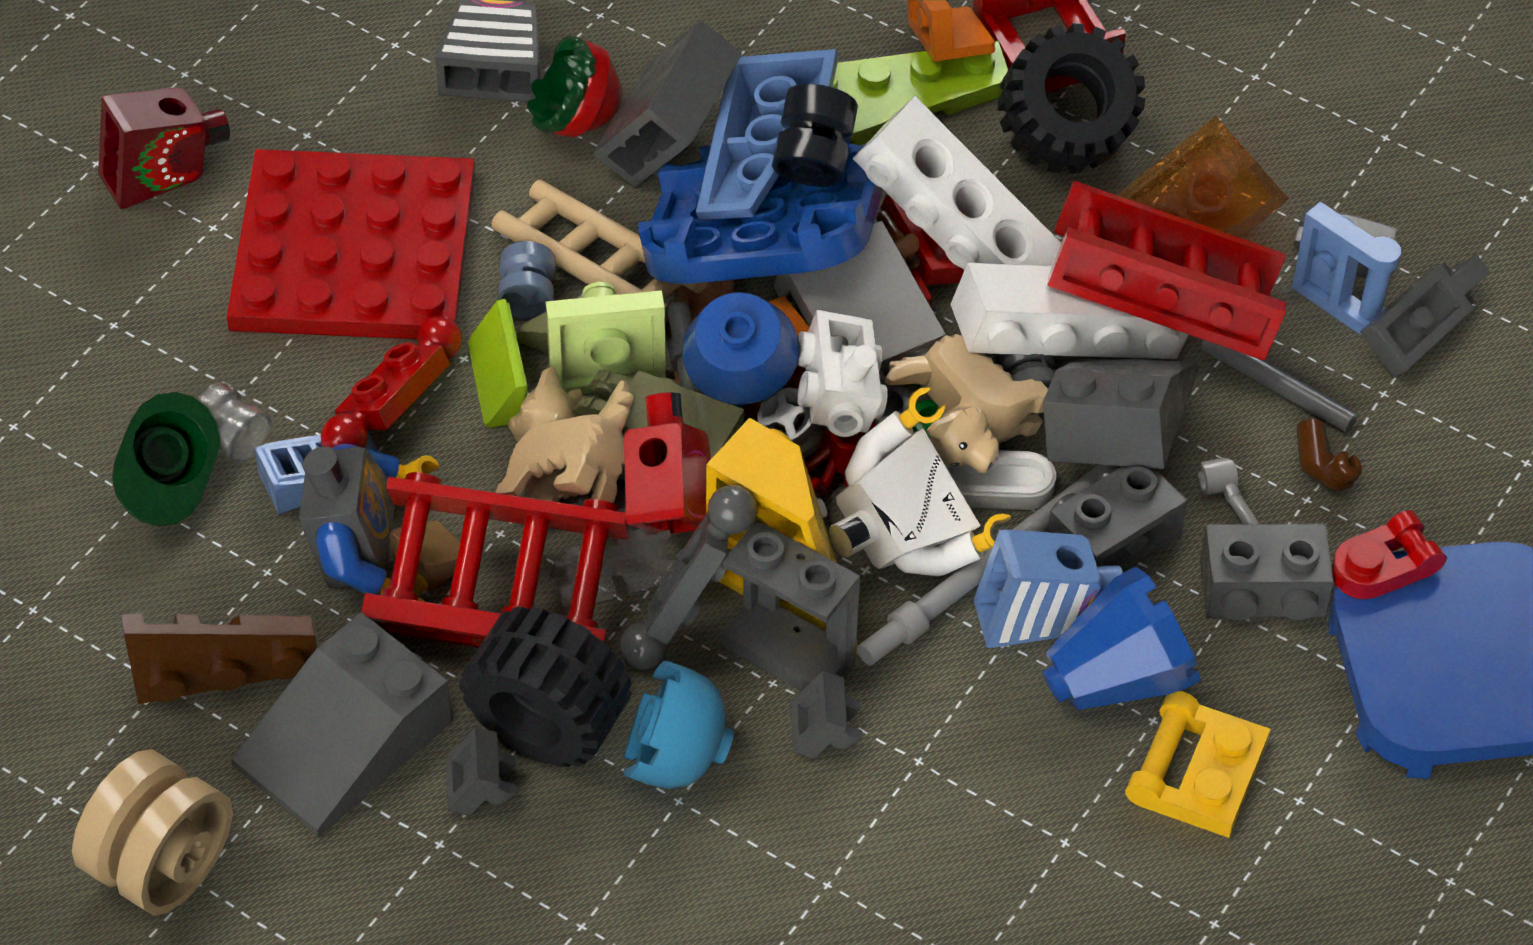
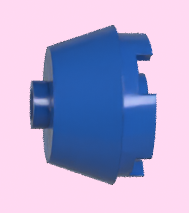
M729 293L710 302L690 324L683 341V363L691 381L705 395L717 401L742 408L744 404L767 399L786 386L798 363L799 340L792 322L779 308L753 294Z

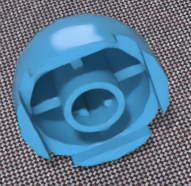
M663 661L652 676L663 682L656 696L644 692L629 733L624 758L628 760L637 758L636 764L624 769L623 772L624 776L648 785L672 789L686 787L699 780L707 772L712 762L722 764L730 750L734 730L725 727L726 705L720 690L707 677L689 668L669 661Z

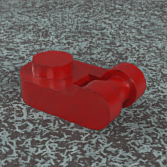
M1406 510L1396 514L1386 525L1352 537L1340 544L1334 555L1332 576L1335 586L1344 594L1358 599H1370L1435 574L1444 566L1447 556L1435 541H1428L1423 535L1424 525L1415 512ZM1404 548L1408 555L1396 559L1392 552Z

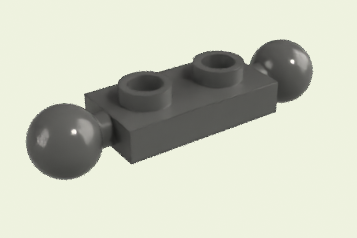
M727 485L719 488L711 496L707 514L649 601L647 619L630 625L621 635L619 642L620 653L624 661L631 667L647 670L659 665L665 658L668 643L679 626L688 628L697 616L703 601L701 593L709 580L717 583L725 574L727 569L722 567V560L732 550L727 547L729 536L747 530L753 524L757 515L756 501L747 489L738 485Z

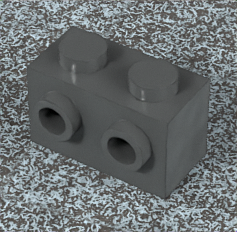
M1114 466L1104 472L1096 483L1078 494L1070 493L1062 497L1050 510L1047 532L1083 535L1090 542L1097 566L1118 565L1124 572L1181 537L1187 499L1155 468Z
M1325 524L1206 525L1200 556L1206 618L1246 620L1259 617H1287L1293 620H1304L1310 617L1326 616L1333 585V576Z

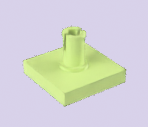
M598 281L585 286L582 292L583 298L546 301L549 367L554 366L556 368L560 386L566 393L577 388L582 391V394L594 393L589 385L598 371H603L604 369L608 372L611 371L613 374L618 373L631 379L634 378L638 370L658 378H666L665 306L662 290L616 295L612 284Z

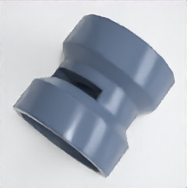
M521 241L509 245L500 255L499 269L502 279L498 285L497 300L506 299V303L510 305L512 318L531 320L546 312V301H554L552 281L555 278L556 256L545 245L533 241Z

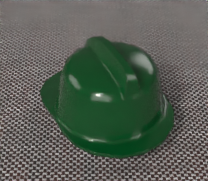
M170 392L157 394L142 403L131 418L114 460L112 482L115 495L126 512L139 521L159 527L173 525L190 516L197 507L216 462L221 441L217 421L208 407L193 396Z

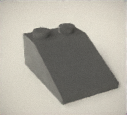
M1084 356L1057 369L1043 400L1048 461L1164 469L1198 374V363Z
M360 612L314 651L232 757V766L319 837L452 723L448 680Z

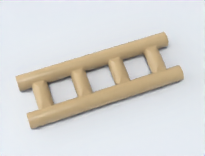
M541 179L535 181L530 188L529 196L537 202L533 207L519 218L501 210L492 220L493 230L516 243L533 241L545 245L556 256L557 267L588 285L598 281L610 283L614 286L616 295L662 290L663 300H665L681 285L695 293H701L708 285V282L672 284L654 279L641 290L622 279L621 277L639 261L645 263L640 236ZM558 214L578 225L559 242L539 231ZM597 238H601L619 249L600 266L580 255ZM664 303L666 323L669 320L667 312L669 305Z

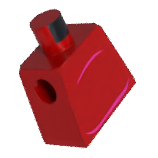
M680 393L651 394L645 397L647 427L629 429L624 434L627 525L664 536L695 532L706 515V464L711 460L709 439L705 431L683 423Z

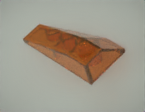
M1217 116L1213 117L1117 194V196L1239 238L1248 234L1289 199Z

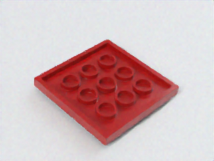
M255 149L226 316L228 330L236 332L417 339L420 326L429 318L444 316L457 324L475 180L474 158Z

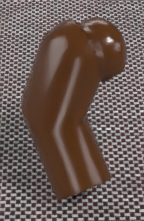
M1307 419L1298 424L1297 440L1302 471L1330 490L1342 491L1351 488L1354 485V481L1362 473L1359 459L1355 455L1349 458L1346 451L1339 452L1336 455L1328 451L1326 427L1322 421Z

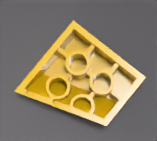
M749 418L706 464V514L708 512L709 500L715 491L727 485L741 486L747 489L756 501L757 515L754 522L758 520L837 563L800 446L793 443L783 432L769 429ZM748 529L739 534H731L728 538L727 547L733 549ZM727 569L719 582L743 595L744 578ZM780 598L781 607L826 631V623ZM856 640V655L858 654V653H857V646H858L857 640Z

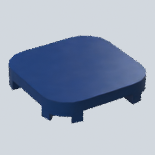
M850 140L844 141L850 150L844 178L841 183L835 186H807L792 182L779 175L753 217L698 220L696 209L711 145L699 147L701 160L680 166H674V164L670 163L664 164L658 171L662 193L651 221L638 222L647 272L656 280L672 284H693L806 273L827 269L850 260L862 252L869 242L883 191L881 187L870 181L865 171L852 159L865 144L859 146L850 144Z
M1488 542L1440 547L1447 556V560L1444 566L1435 574L1370 599L1353 598L1344 594L1335 586L1328 614L1329 635L1336 634L1359 718L1356 736L1365 753L1373 749L1385 760L1407 768L1406 777L1430 779L1433 765L1533 755L1532 547L1511 542ZM1406 551L1392 552L1396 559L1408 555Z

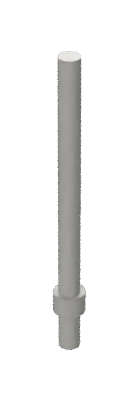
M1098 464L1012 530L1047 532L1050 510L1062 497L1070 493L1078 494L1093 485L1104 472L1115 465ZM992 549L983 551L982 559L960 568L915 603L907 601L889 614L887 624L857 646V653L862 661L872 666L901 643L909 645L927 632L931 620L979 585Z

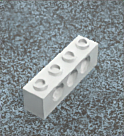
M916 96L896 112L852 158L865 171L870 181L881 187L905 211L910 221L921 227L945 251L949 260L964 271L967 263L1053 266L1061 242Z

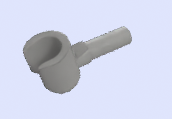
M1219 458L1202 461L1201 467L1203 471L1198 472L1197 475L1202 494L1208 496L1223 493L1227 503L1230 504L1242 524H1260L1238 488V473L1233 460Z

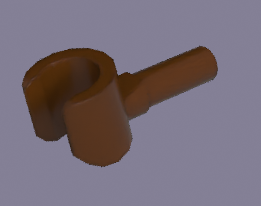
M885 210L880 211L876 215L877 222L882 221L909 270L912 271L919 267L920 259L915 255L919 250L918 237L913 233L904 235L890 214Z

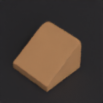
M438 520L427 522L418 574L428 584V589L426 590L428 593L454 575L460 541ZM402 527L389 533L391 557L394 560L396 559Z

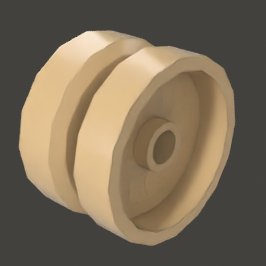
M155 750L137 751L120 762L108 774L86 804L75 829L72 845L74 864L109 888L118 886L121 896L151 915L156 916L169 913L189 898L205 880L218 860L230 832L233 817L231 799L198 777L187 778V773L183 768Z

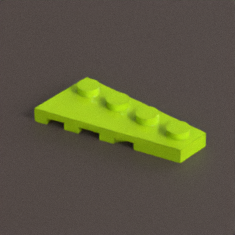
M995 41L994 53L933 62L927 51L837 63L833 88L848 93L856 100L858 110L853 134L849 140L850 144L862 145L867 143L874 136V133L878 132L896 112L915 96L932 113L941 110L947 115L999 98L1004 91L1000 89L1003 77L1008 72V68L999 41Z

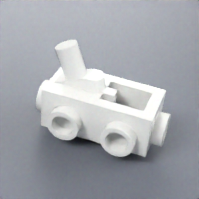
M816 310L808 332L801 331L798 335L799 359L797 366L805 367L806 369L801 377L798 388L799 406L810 407L811 423L828 426L829 430L837 436L848 437L858 432L868 433L873 420H880L882 418L887 403V387L880 384L879 378L882 363V347L875 344L873 322L870 319Z

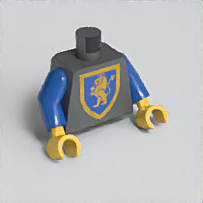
M339 444L333 448H315L305 456L302 463L305 477L299 516L301 527L329 589L350 586L364 594L377 595L379 593L382 595L383 589L390 588L391 579L386 576L390 551L389 533L392 531L395 507L386 489L388 477L405 479L406 474L411 472L429 474L439 469V463L433 457L425 455L406 465H401L395 456L352 444ZM417 573L414 593L420 595L428 589V584ZM419 597L418 601L425 602L422 598Z

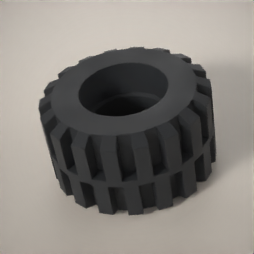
M1072 23L1066 32H1064L1061 25L1051 27L1044 36L1039 33L1029 41L1003 77L1000 89L1004 91L998 98V111L1006 112L1000 121L1004 133L1013 131L1015 137L1011 140L1010 144L1016 152L1022 147L1026 148L1031 153L1026 160L1037 166L1041 160L1049 162L1047 171L1059 173L1065 165H1068L1070 174L1082 172L1088 164L1093 169L1103 164L1109 156H1112L1138 125L1140 120L1137 117L1144 110L1146 98L1138 96L1146 87L1144 76H1134L1133 72L1139 66V63L1134 54L1125 58L1121 53V50L1125 47L1121 40L1116 37L1111 44L1103 39L1106 30L1095 26L1090 34L1084 33V24ZM1054 76H1067L1083 83L1095 99L1097 106L1096 120L1074 122L1059 115L1047 99L1045 79Z
M515 607L511 612L505 611L502 613L462 672V678L459 681L466 706L474 713V717L483 727L497 732V739L522 755L545 764L552 763L558 767H569L570 765L578 767L593 759L629 702L632 694L629 689L632 684L630 677L624 672L625 666L621 660L610 651L611 648L606 643L593 635L590 630L563 615L553 614L545 609L532 607L531 610L525 607Z

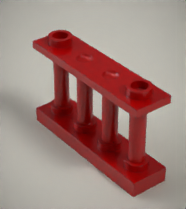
M1073 180L1054 227V233L1064 238L1049 273L1047 286L1265 361L1286 314V302L1270 297V293L1286 259L1285 253Z
M416 472L407 473L405 479L388 477L386 489L393 505L406 507L390 588L383 589L382 595L365 593L361 611L388 634L479 648L502 613L505 611L511 612L515 607H525L529 610L534 607L548 528L583 533L569 615L565 617L587 628L593 635L610 647L606 630L597 628L598 623L593 620L607 538L629 540L631 528L630 525H627L626 512H619V507L616 504L603 500L588 499L583 501V506L453 487L441 485L442 481L435 476ZM430 510L465 516L450 595L443 598L442 604L418 601L419 595L414 593ZM489 519L524 524L509 606L502 608L501 614L478 610V604L473 602Z

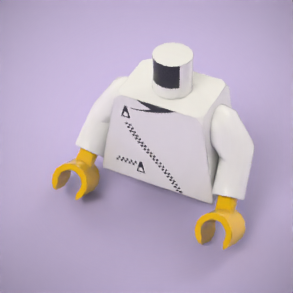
M920 388L914 391L909 398L907 410L901 414L894 411L859 440L845 470L846 481L849 486L836 496L837 505L845 518L829 528L830 541L841 556L850 557L864 549L872 564L878 569L896 564L904 573L943 576L982 559L983 551L993 548L995 542L991 537L993 527L1011 519L1010 515L996 514L988 519L984 532L977 535L972 532L981 525L924 429L916 433L912 429L919 422L933 423L939 420L944 413L945 405H942L929 417H923L917 412L916 400L931 388Z

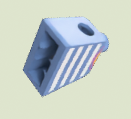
M999 530L973 599L986 647L996 648L1059 638L1115 577L1123 573L1121 567L1118 565L1097 566L1090 542L1083 535Z

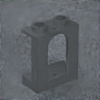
M756 520L722 560V567L744 578L742 609L721 633V647L800 691L822 671L843 677L854 664L856 657L860 575ZM780 598L826 623V631L781 607Z

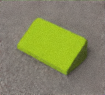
M501 299L495 302L468 340V349L483 422L488 428L509 425V419L520 412V407L528 395L510 305L506 303V299Z

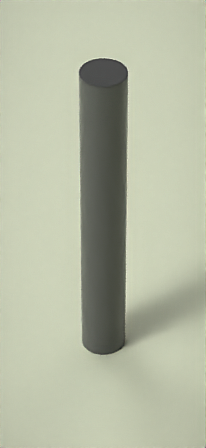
M1206 340L1203 341L1202 351L1343 432L1348 433L1355 424L1358 417L1357 412L1266 360L1264 361Z

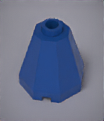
M1136 566L1115 577L1045 652L1050 667L1043 670L1042 674L1058 703L1068 699L1077 710L1168 695L1176 691H1183L1201 681L1199 672L1193 669L1197 665L1195 656L1172 610L1165 600L1152 604L1146 593L1157 587L1149 575Z

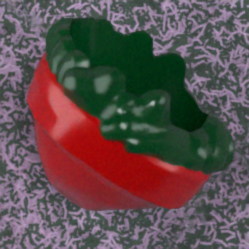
M576 36L562 38L555 47L552 64L545 72L543 78L531 82L530 89L535 95V99L528 101L527 108L533 115L531 122L533 126L546 133L552 132L557 136L575 138L609 123L621 107L622 86L607 49L589 41L584 42Z

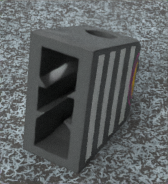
M460 0L436 52L438 95L522 102L535 99V95L530 89V84L533 80L540 79L536 6L531 2L519 0Z

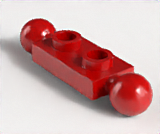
M435 316L427 319L420 326L417 333V345L412 342H406L389 349L383 357L384 360L368 377L361 379L352 387V393L334 410L336 415L328 419L323 425L320 435L322 447L333 448L339 444H352L365 448L368 440L367 430H387L450 365L448 360L459 352L462 345V333L459 326L450 318Z

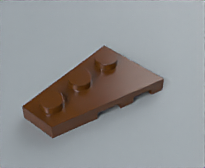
M121 614L138 704L154 701L170 702L181 696L213 690L228 691L245 684L277 678L292 679L317 649L311 616L239 615L232 619L228 625L200 624L198 614H176L173 621L174 624H144L143 614Z

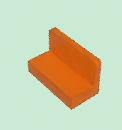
M907 0L908 25L933 62L995 52L994 39L970 7L951 8L946 0Z

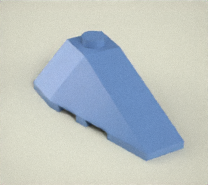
M836 49L740 57L724 86L696 209L698 220L754 216L779 177V174L773 170L771 165L779 132L785 130L781 124V117L787 91L789 88L800 84H819L833 87L839 58Z

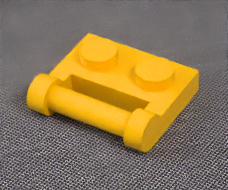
M1176 691L1165 696L1159 710L1162 721L1142 768L1131 775L1125 789V794L1131 802L1142 808L1230 838L1267 746L1271 729L1200 705L1196 698L1186 692ZM1184 730L1201 735L1182 783L1179 789L1166 785L1163 779Z

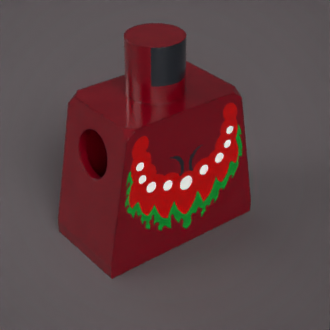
M180 87L102 96L98 175L120 210L197 181L203 174L205 146L225 142L230 138V127L227 117L221 109L200 113L187 91Z

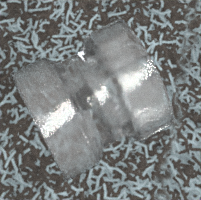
M227 383L212 385L197 399L208 407L217 421L221 440L219 450L232 461L243 462L255 454L254 448L264 445L270 434L272 426L271 417L255 404L245 405L242 395Z

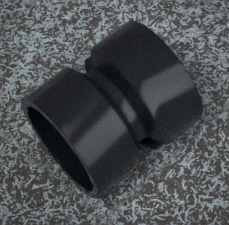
M800 84L789 88L781 117V124L785 130L779 132L771 165L773 170L785 179L807 186L828 187L841 183L844 178L850 150L844 141L849 140L853 134L858 110L856 100L846 92L825 85Z

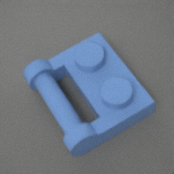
M1320 201L1305 216L1292 289L1355 332L1361 334L1360 331L1385 309L1384 301L1390 275L1399 265L1401 247L1395 240L1389 237L1374 238L1356 226L1348 217L1340 215ZM1359 262L1368 268L1361 301L1352 295Z

